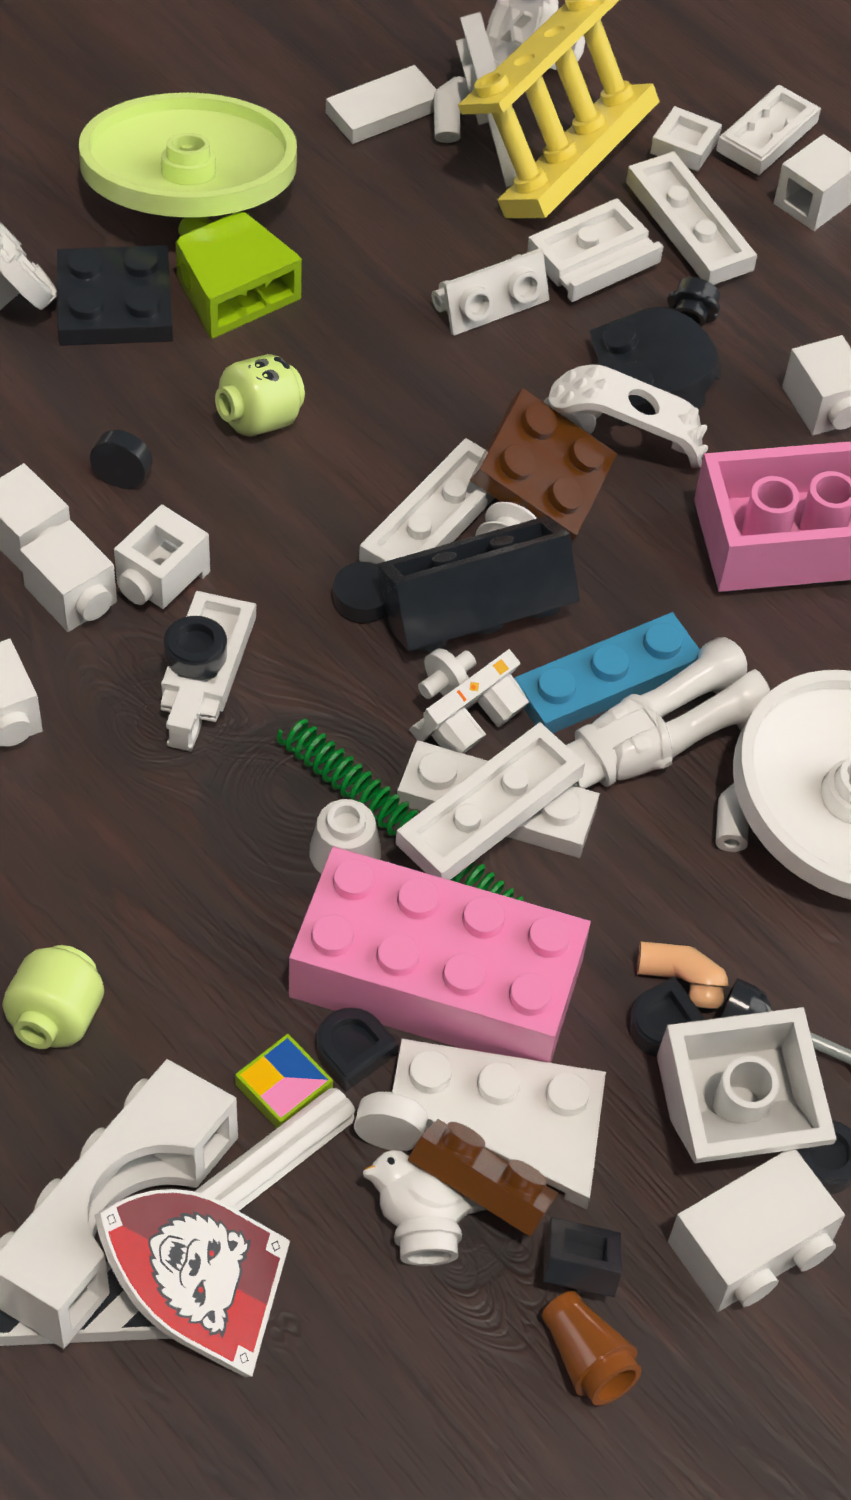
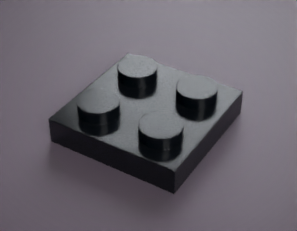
M168 245L57 249L58 331L60 346L173 342Z

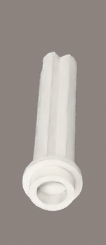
M328 1089L194 1192L210 1196L237 1211L241 1210L351 1125L355 1119L353 1104L339 1089Z

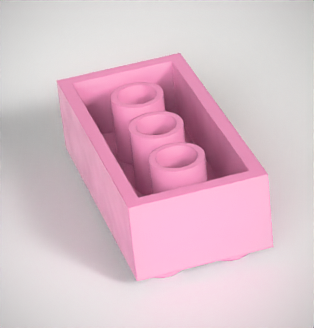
M851 441L704 453L694 502L719 592L851 580Z
M332 846L289 957V997L334 1011L343 1008H359L374 1015L384 1026L454 1047L551 1063L583 961L591 921Z

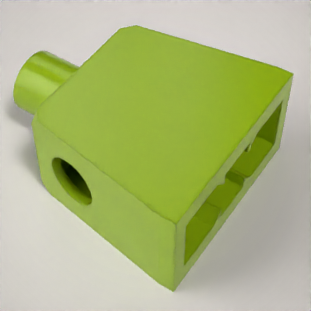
M236 212L215 222H212L208 217H184L178 227L180 237L176 241L178 280L211 339L301 299V258L247 213Z

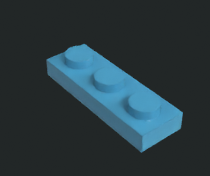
M671 612L519 675L514 679L529 701L523 709L533 724L537 725L540 722L550 732L555 733L609 710L631 694L642 695L656 689L698 659L700 649L674 613Z

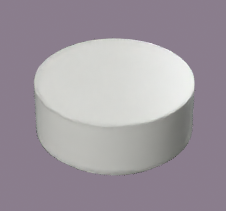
M375 1092L361 1099L354 1129L359 1137L376 1147L387 1150L407 1151L414 1149L419 1138L425 1132L428 1115L417 1101L408 1096L394 1092Z

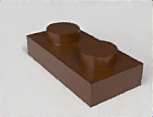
M437 1119L421 1135L408 1161L531 1237L547 1214L558 1192L546 1186V1178L531 1165L516 1159H511L508 1162L485 1148L484 1139L473 1129L458 1122L446 1124Z

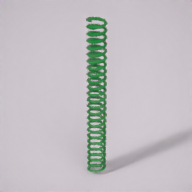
M308 719L299 720L291 728L286 740L282 739L283 731L278 729L277 742L280 745H286L288 752H295V757L298 760H304L306 767H313V772L316 775H322L324 782H332V788L334 790H341L342 797H350V799L363 804L373 797L368 807L372 814L374 810L383 804L379 814H373L375 820H378L380 828H387L389 836H396L397 830L393 831L392 826L401 819L402 821L398 829L419 814L418 809L407 813L409 810L408 801L398 805L400 801L399 794L389 797L391 792L390 786L380 789L381 779L371 781V771L362 773V763L352 766L354 757L348 756L344 758V748L335 750V741L326 743V734L317 735V726L308 728ZM297 741L296 747H292L291 743ZM307 747L305 754L301 755L300 751ZM316 755L314 762H310L309 758ZM325 762L323 770H320L318 766ZM335 769L332 777H328L327 773ZM344 776L341 785H338L336 781ZM353 784L349 793L346 792L345 789ZM363 791L360 800H356L355 796ZM392 812L388 822L384 823L382 821L383 818ZM476 860L454 876L451 881L459 883V880L473 868ZM480 864L472 870L465 881V885L472 886L481 878L485 872V864ZM487 873L476 888L486 890L494 881L495 873ZM504 880L497 881L490 888L489 892L500 894L505 886ZM514 888L507 889L502 895L512 898L514 896ZM518 896L517 898H515L517 900L524 902V896Z

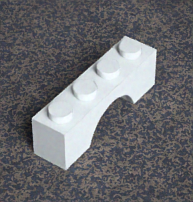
M168 1059L165 1060L150 1079L143 1078L138 1081L128 1094L123 1110L106 1129L101 1127L92 1133L81 1151L80 1159L62 1179H54L44 1188L36 1202L34 1212L16 1232L10 1231L0 1238V1310L65 1349L110 1294L105 1254L94 1239L97 1232L94 1215L128 1195L148 1187L181 1185L197 1188L238 1139L236 1097Z

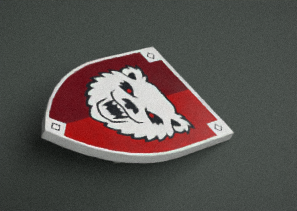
M153 1190L133 1195L115 1202L96 1213L94 1218L108 1262L118 1282L139 1311L160 1331L177 1342L245 1378L252 1377L290 1240L223 1202L207 1195L186 1190Z

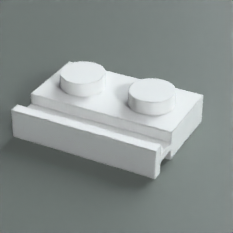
M616 198L530 236L527 253L539 248L543 249L546 274L558 287L563 285L568 290L567 297L571 302H574L660 263L663 245L659 241L653 243L648 238L649 231Z

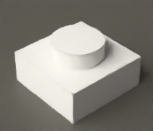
M674 106L653 136L650 153L661 156L674 151L687 168L699 171L718 143L722 124Z

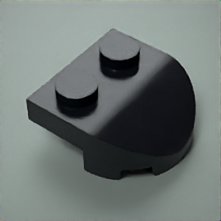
M664 307L646 308L589 330L600 365L688 401L698 410L705 404V393L711 387L715 379L720 380L721 362L713 341L700 325L679 311ZM638 395L628 396L631 405L637 411L646 415L656 414L652 404L645 398ZM619 419L622 427L629 424Z

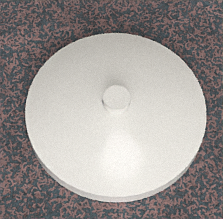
M822 670L809 672L793 677L772 689L762 698L751 713L735 747L733 759L735 790L744 816L753 832L780 863L815 887L851 900V671Z

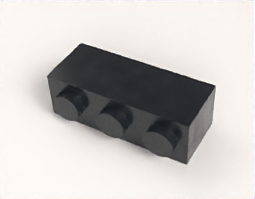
M548 515L377 564L389 629L408 651L436 650L446 645L449 639L470 633L477 635L491 634L502 629L504 623L524 617H549L558 613L562 606L580 601L570 533Z

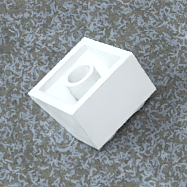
M804 1007L667 1025L657 1054V1060L670 1120L694 1163L835 1143L836 1135Z

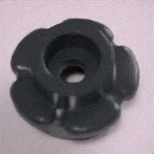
M687 277L679 281L676 291H671L668 294L667 302L670 307H674V310L687 315L698 325L703 326L705 323L714 322L718 318V312L720 311L718 302L721 294L712 283L700 278Z

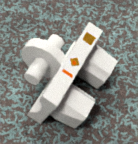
M438 648L425 657L424 665L428 677L418 684V688L426 699H431L439 692L444 697L427 708L423 713L424 718L414 724L409 731L418 741L424 742L432 736L442 748L463 754L466 753L486 735L467 711L478 702L495 725L500 727L517 715L529 703L519 684L511 675L521 663L511 650L508 649L469 678L466 672L476 666V660L469 651L465 650L457 657H454L453 654L445 649Z

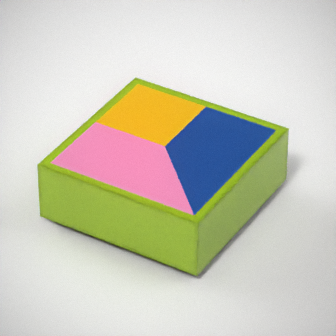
M286 1034L236 1073L235 1085L277 1129L325 1091L332 1089L333 1079L289 1034Z

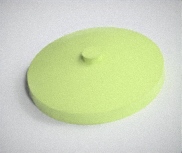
M166 93L125 101L95 116L81 132L79 138V161L82 176L89 186L101 196L118 205L154 215L209 217L253 208L271 200L285 190L296 173L297 142L291 128L280 117L256 104L232 97L206 93Z

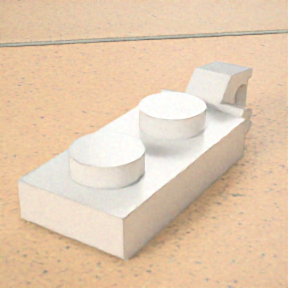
M200 591L195 592L187 616L208 617L223 627L227 635V659L218 672L200 679L180 676L173 672L169 666L167 667L161 683L162 700L160 705L162 711L170 712L166 723V728L169 729L168 747L192 752L200 733L202 720L216 722L219 712H223L256 619V603Z

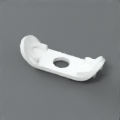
M593 364L579 366L567 371L555 382L550 390L549 403L558 413L569 414L583 411L589 415L596 416L599 412H603L672 441V449L687 454L692 468L701 467L703 455L708 450L707 445H702V438L707 430V426L701 425L698 408H694L688 401L611 368ZM638 395L645 398L652 404L656 414L646 415L637 411L631 405L628 396Z

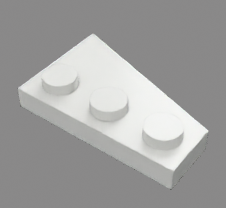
M480 12L460 18L465 38L456 40L470 93L475 89L474 84L479 78L493 72L497 68ZM492 113L476 114L478 125L489 122L506 187H510L514 184L513 180L517 174Z
M402 1039L392 1092L414 1099L425 1109L428 1115L425 1130L437 1119L446 1124L449 1122L461 1123L473 1129L484 1139L485 1148L508 1162L511 1159H516L531 1165L546 1178V1184L565 1193L564 1199L587 1210L591 1194L606 1072Z

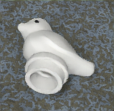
M395 1150L384 1152L376 1158L372 1166L363 1170V1176L369 1179L380 1192V1207L384 1217L397 1226L394 1241L396 1245L400 1246L401 1261L414 1266H435L456 1260L458 1258V1243L462 1240V1232L458 1223L468 1214L487 1209L408 1161L409 1156L404 1152Z

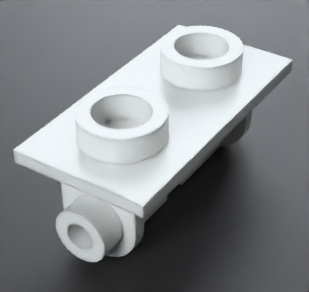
M539 248L523 255L518 254L509 260L451 281L440 282L439 289L432 291V301L438 312L445 310L448 312L451 334L454 336L549 301L543 249Z

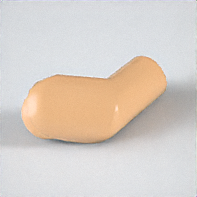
M640 941L637 974L668 978L675 976L677 979L690 982L688 996L696 1007L719 1008L723 1004V987L729 986L726 971L696 948L690 946Z

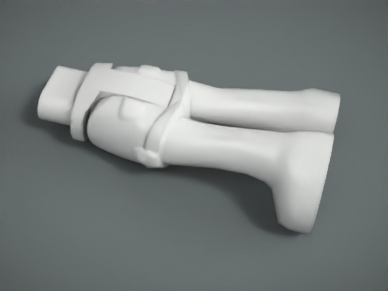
M717 637L702 646L698 652V659L667 682L645 694H631L619 704L602 714L592 724H587L575 731V741L566 746L585 762L583 777L575 782L573 786L586 789L600 782L603 786L609 787L616 782V779L618 781L626 780L656 769L669 767L672 764V758L697 741L722 728L737 724L742 731L755 707L770 692L767 682L756 669L747 673L746 656L734 641L726 637ZM710 691L717 694L669 722L665 723L662 719L665 715Z

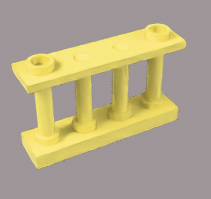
M565 0L566 3L493 72L479 78L474 84L475 89L458 104L462 115L492 113L517 174L513 180L514 184L497 199L505 218H546L660 102L653 83L630 84L629 81H623L601 22V18L619 0ZM583 35L604 88L600 93L601 97L594 104L572 49V46ZM554 63L575 115L572 121L573 125L565 133L542 77ZM524 92L546 144V147L543 149L544 154L536 162L512 106Z

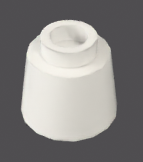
M340 799L329 803L321 810L311 838L309 854L313 866L318 872L322 874L332 846L378 860L381 859V844L376 820L372 811L363 803L352 799Z

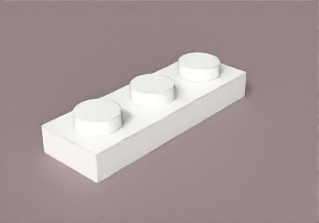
M674 151L628 166L626 183L701 279L714 285L754 271L757 254Z
M465 438L360 544L359 560L361 562L378 564L454 542L495 499V497L470 481L485 449Z
M539 722L400 827L396 834V845L425 873L451 880L581 779L585 762Z
M417 740L397 790V794L400 795L398 805L408 801L409 808L418 809V811L422 812L488 761ZM572 785L506 837L580 858L597 809L600 793Z

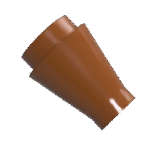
M569 1291L563 1293L546 1306L542 1313V1320L551 1331L575 1391L579 1396H588L594 1405L602 1406L617 1400L636 1384L642 1373V1369L636 1361V1347L588 1307L577 1292Z

